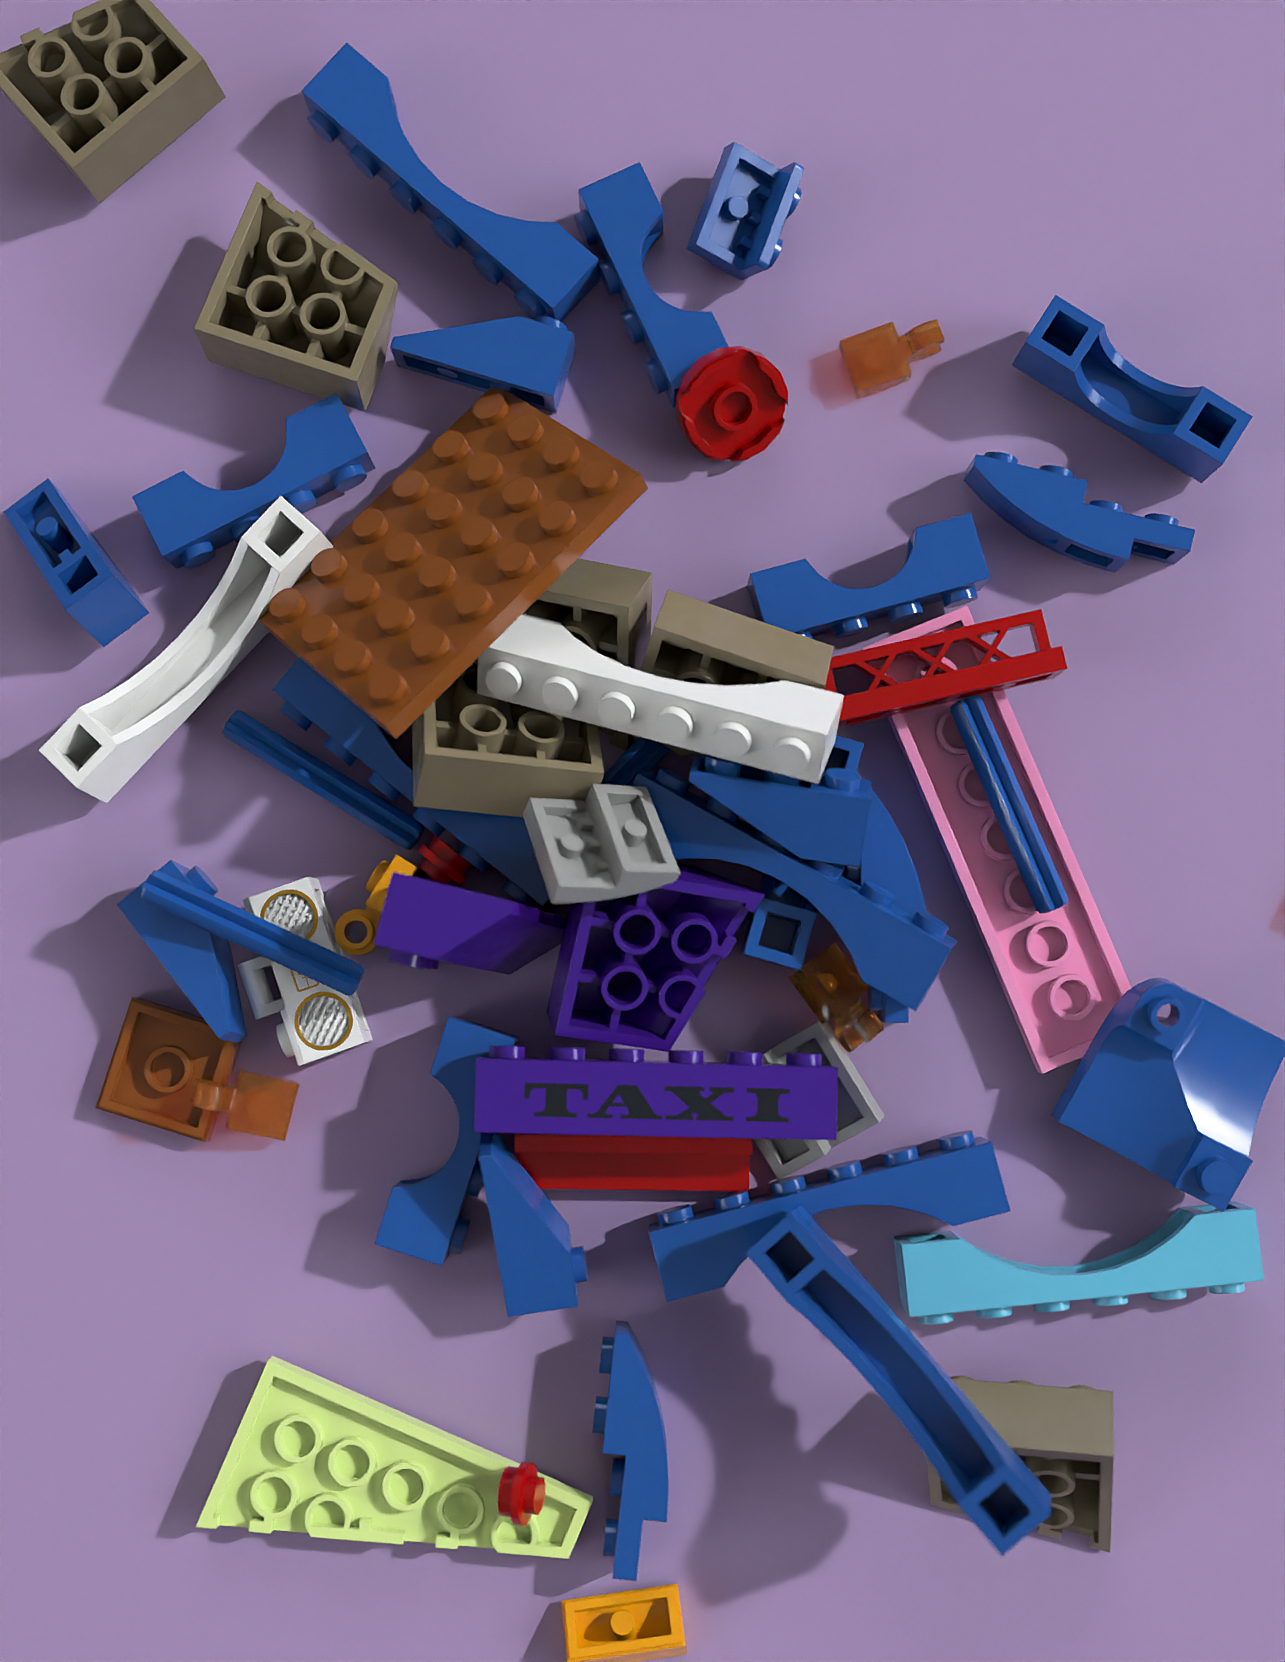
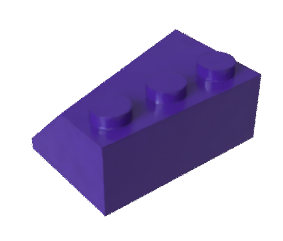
M677 863L680 875L675 882L614 899L570 903L546 1010L554 1034L557 1036L668 1052L705 994L703 988L722 957L727 958L736 943L735 935L748 913L756 910L765 894L760 890L695 866Z
M392 872L374 945L390 948L388 961L420 969H438L439 961L510 975L561 944L566 918L513 901Z

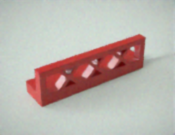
M1042 609L831 657L826 684L823 690L837 693L832 671L854 666L874 679L867 691L843 697L838 728L958 701L971 695L978 694L980 696L1053 679L1068 668L1062 646L1051 648ZM1030 627L1036 652L1010 657L997 649L1007 631ZM997 633L991 645L979 638ZM965 641L985 653L978 665L954 670L941 662L950 645ZM942 646L935 658L923 651ZM910 654L929 666L923 678L898 683L885 675L896 656ZM991 657L996 660L994 662H989ZM886 659L880 670L867 664ZM935 670L941 673V674L933 675V673H934ZM879 683L885 686L881 688H876Z
M515 1133L514 1152H518L517 1160L540 1189L749 1191V1155H752V1138Z

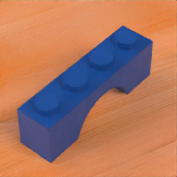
M638 162L578 189L580 212L574 214V220L585 245L588 247L595 244L603 260L599 263V273L610 296L618 293L627 310L621 313V318L633 345L642 342L650 358V361L645 362L644 365L655 392L658 395L666 392L674 408L676 407V395L683 376L699 358L718 348L729 346L712 311L692 312L676 308L662 300L652 290L645 278L643 264L652 246L663 235L664 211L641 163Z
M1057 295L1050 302L1012 363L1013 367L1200 483L1204 482L1223 465L1253 417L1204 386H1175L1142 372L1129 363L1113 347L1106 334L1104 324Z
M335 393L286 418V444L283 454L276 467L258 483L239 490H217L197 482L186 472L181 471L132 496L162 557L176 569L183 566L191 569L212 560L216 555V549L234 540L239 543L240 538L280 496L303 514L316 505V498L334 489L338 492H343L358 486L367 478L366 473L376 467L338 394Z
M968 513L917 527L908 540L906 558L902 569L894 577L880 585L863 589L846 588L836 585L817 573L805 558L750 573L747 588L756 620L813 639V636L834 631L836 638H844L867 630L869 628L867 621L888 616L890 623H898L923 614L922 606L943 601L945 608H953L972 602L978 598L976 591H980L990 580V574L972 514Z
M836 735L835 744L823 773L830 768H843L856 772L864 743ZM763 873L758 890L762 891L765 895L756 910L751 913L740 955L792 970H801L817 908L807 898L781 880Z
M457 1016L448 1017L430 1074L447 1089L456 1105L459 1118L457 1144L450 1159L440 1170L426 1177L401 1180L393 1186L374 1243L375 1245L442 1266L447 1260L450 1251L458 1254L461 1253L471 1223L470 1219L461 1217L467 1197L471 1195L478 1198L484 1183L479 1161L481 1132H474L477 1056H489V1045L517 1046L519 1036Z

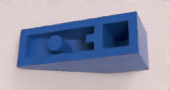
M515 316L393 337L390 346L398 367L482 392H487L490 388L507 390L531 406L553 413L557 412L576 352L574 333L568 331L566 325L547 316H536L535 320Z
M49 478L4 511V514L64 609L103 647L149 614V611L128 580Z
M170 860L158 870L212 896L218 892L212 880L196 865L189 869ZM145 880L121 900L117 906L218 1038L235 1043L241 1042L247 1036L230 941L146 903L141 896Z
M481 1132L479 1160L508 1317L579 1307L578 1283L588 1282L584 1247L572 1246L569 1224L497 1133Z

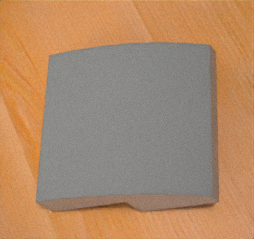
M592 784L585 801L529 798L523 812V817L551 903L590 902L629 896L670 884L679 877L680 870L647 787Z
M825 1017L763 1052V1063L786 1064V1053L822 1054L821 1065L838 1067L837 1140L753 1138L778 1180L825 1156L831 1148L878 1124L885 1116Z

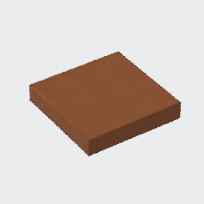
M132 997L96 1108L202 1142L210 1141L241 1042L235 1043L219 1039L203 1017L139 997Z

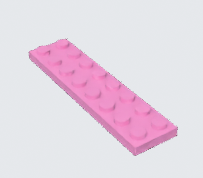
M964 606L870 644L861 650L973 625L975 622L968 606ZM961 641L950 645L941 662L954 670L978 665L985 653L969 643ZM942 646L923 651L935 658ZM905 654L894 658L885 675L898 683L923 678L929 666L914 656ZM886 659L867 664L880 670ZM936 670L933 673V675L941 674ZM879 683L876 688H881L885 686ZM1004 690L980 695L984 702L1068 896V903L1048 913H1039L1035 909L950 712L951 706L957 701L887 717L1037 1072L1043 1074L1082 1058L1112 1008L1131 989V985Z

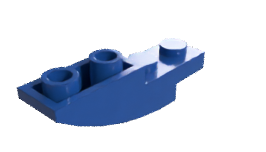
M987 452L984 456L976 454L966 469L964 482L982 502L1005 522L1039 544L1080 563L1115 573L1129 561L1130 554L1174 565L1191 551L1195 530L1178 526L1179 521L1172 516L1151 513L1140 517L1124 513L1121 505L1105 500H1093L1089 504L1083 503L1088 481L1074 478L1073 472L1067 468L1043 465L1037 469L1017 464L1018 459L1012 455L1002 452Z
M871 789V803L860 867L845 865L844 878L862 887L864 881H869L886 889L896 897L893 905L912 916L916 914L917 910L926 912L925 900L916 868L905 841L890 813L873 789ZM868 984L869 1010H878L879 1022L909 1023V1007Z
M616 1321L615 1337L603 1336L599 1373L610 1374L608 1397L596 1396L592 1433L604 1434L602 1453L625 1456L624 1459L613 1458L609 1496L620 1497L618 1520L606 1518L603 1556L614 1557L612 1579L636 1581L643 1520L667 1522L669 1493L667 1441L662 1407L655 1381L642 1347L629 1323Z

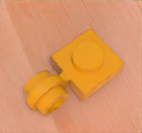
M397 854L391 863L383 860L374 870L366 884L365 889L371 892L365 903L368 905L366 909L347 911L338 919L334 931L338 946L351 955H365L375 950L378 945H374L392 872L418 878L423 870ZM361 921L367 928V936L362 942L355 943L350 937V929L353 924Z

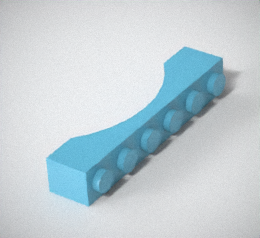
M1236 1201L1229 1202L1224 1212L1209 1204L1179 1207L1158 1229L1135 1245L1106 1258L1075 1265L1037 1266L1007 1260L973 1246L952 1231L894 1236L901 1307L909 1317L918 1316V1323L920 1324L948 1323L954 1320L953 1313L975 1310L976 1316L979 1318H1001L1012 1314L1011 1307L1033 1304L1034 1310L1038 1312H1059L1070 1309V1301L1091 1298L1093 1305L1117 1306L1128 1303V1295L1149 1292L1151 1299L1176 1300L1187 1296L1186 1289L1208 1287V1291L1213 1294H1234L1245 1291L1244 1283L1264 1281L1255 1208Z

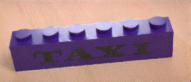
M489 1045V1056H477L474 1132L837 1140L838 1067L821 1065L822 1054L786 1053V1064L763 1063V1052L727 1051V1062H704V1051L668 1050V1061L644 1060V1049L609 1048V1059H585V1048L549 1047V1058L525 1057V1046Z

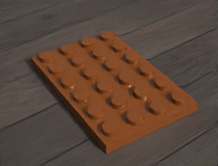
M490 388L363 512L356 516L331 542L334 546L333 548L325 549L314 557L311 569L291 588L279 591L272 598L269 610L258 620L275 638L397 739L648 487L641 473L509 391Z

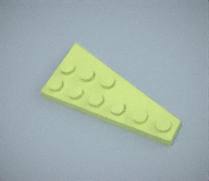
M272 1356L266 1363L196 1527L217 1529L219 1525L249 1528V1532L270 1534L273 1530L309 1533L310 1537L401 1545L404 1544V1541L436 1544L435 1548L458 1549L459 1546L496 1549L497 1553L569 1559L592 1505L593 1496L537 1472L538 1477H543L545 1480V1498L542 1510L539 1515H532L526 1526L514 1525L511 1518L499 1515L497 1498L500 1480L505 1468L508 1466L518 1467L519 1463Z

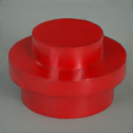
M435 836L428 846L422 843L417 849L425 857L419 867L440 884L448 885L453 879L458 884L463 885L467 880L464 874L472 864L439 837Z
M522 1462L518 1467L508 1466L505 1468L500 1480L497 1498L498 1512L501 1517L511 1518L514 1525L526 1526L532 1515L540 1514L545 1498V1480L543 1477H538L535 1464L530 1462Z

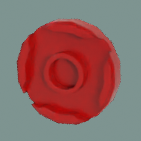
M742 346L718 348L699 358L683 376L676 395V420L685 439L703 456L714 460L744 461L764 451L780 434L785 421L783 418L785 403L788 405V389L781 372L760 352Z

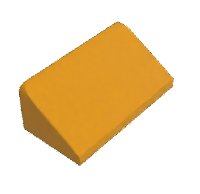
M678 1584L561 1600L567 1662H643L687 1654Z

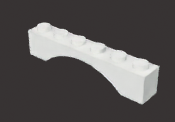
M280 496L240 538L232 561L217 588L184 631L157 658L129 680L102 697L79 707L39 751L76 788L108 803L266 636L268 631L258 619L269 610L272 598L279 591L291 588L311 569L312 560L319 552L334 546L318 528Z
M524 613L478 657L477 694L817 784L835 744L844 697L842 694L787 680L755 685L724 686L689 683L658 677L624 666L597 653L575 638L559 622Z

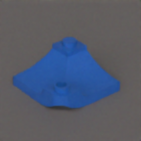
M1147 979L1128 990L1112 1008L1092 1040L1051 1115L1058 1122L1135 1162L1166 1180L1175 1188L1224 1212L1253 1162L1248 1157L1253 1133L1268 1090L1285 1057V1040L1168 979ZM1170 1004L1171 1011L1167 1018L1157 1016V1012L1162 1006Z

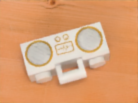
M305 877L243 900L247 912L344 956L343 950L336 942L335 926L318 879ZM263 956L237 965L255 1020L281 1012L284 1023L276 1026L277 1036L286 1057L295 1056L298 1066L373 1041L357 991L352 995H345ZM269 967L273 969L282 995L281 999L275 1001L264 969Z

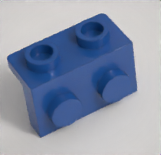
M736 142L724 147L686 249L740 280L768 270L775 263L781 252L783 241L779 236L785 220L794 212L801 198V189L798 185L804 172V167L793 162L779 169Z

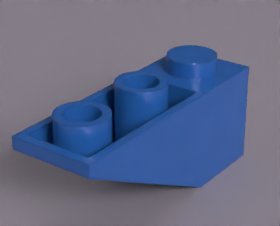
M707 754L695 755L689 781L797 857L860 867L871 803V780L861 779V775L852 770L830 768L825 773H822L817 784Z

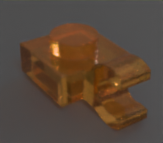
M937 319L920 324L899 337L894 323L890 322L840 340L839 350L858 399L910 380L912 372L908 363L941 352L940 344L945 339Z
M835 942L806 962L801 967V970H796L788 977L822 1024L834 1018L835 1035L847 1052L854 1051L864 1041L866 1043L870 1042L884 1030L879 1018L859 998L869 988Z
M240 1069L236 1086L195 1078L189 1101L193 1102L195 1107L214 1111H228L225 1124L228 1130L285 1141L300 1084L294 1080Z

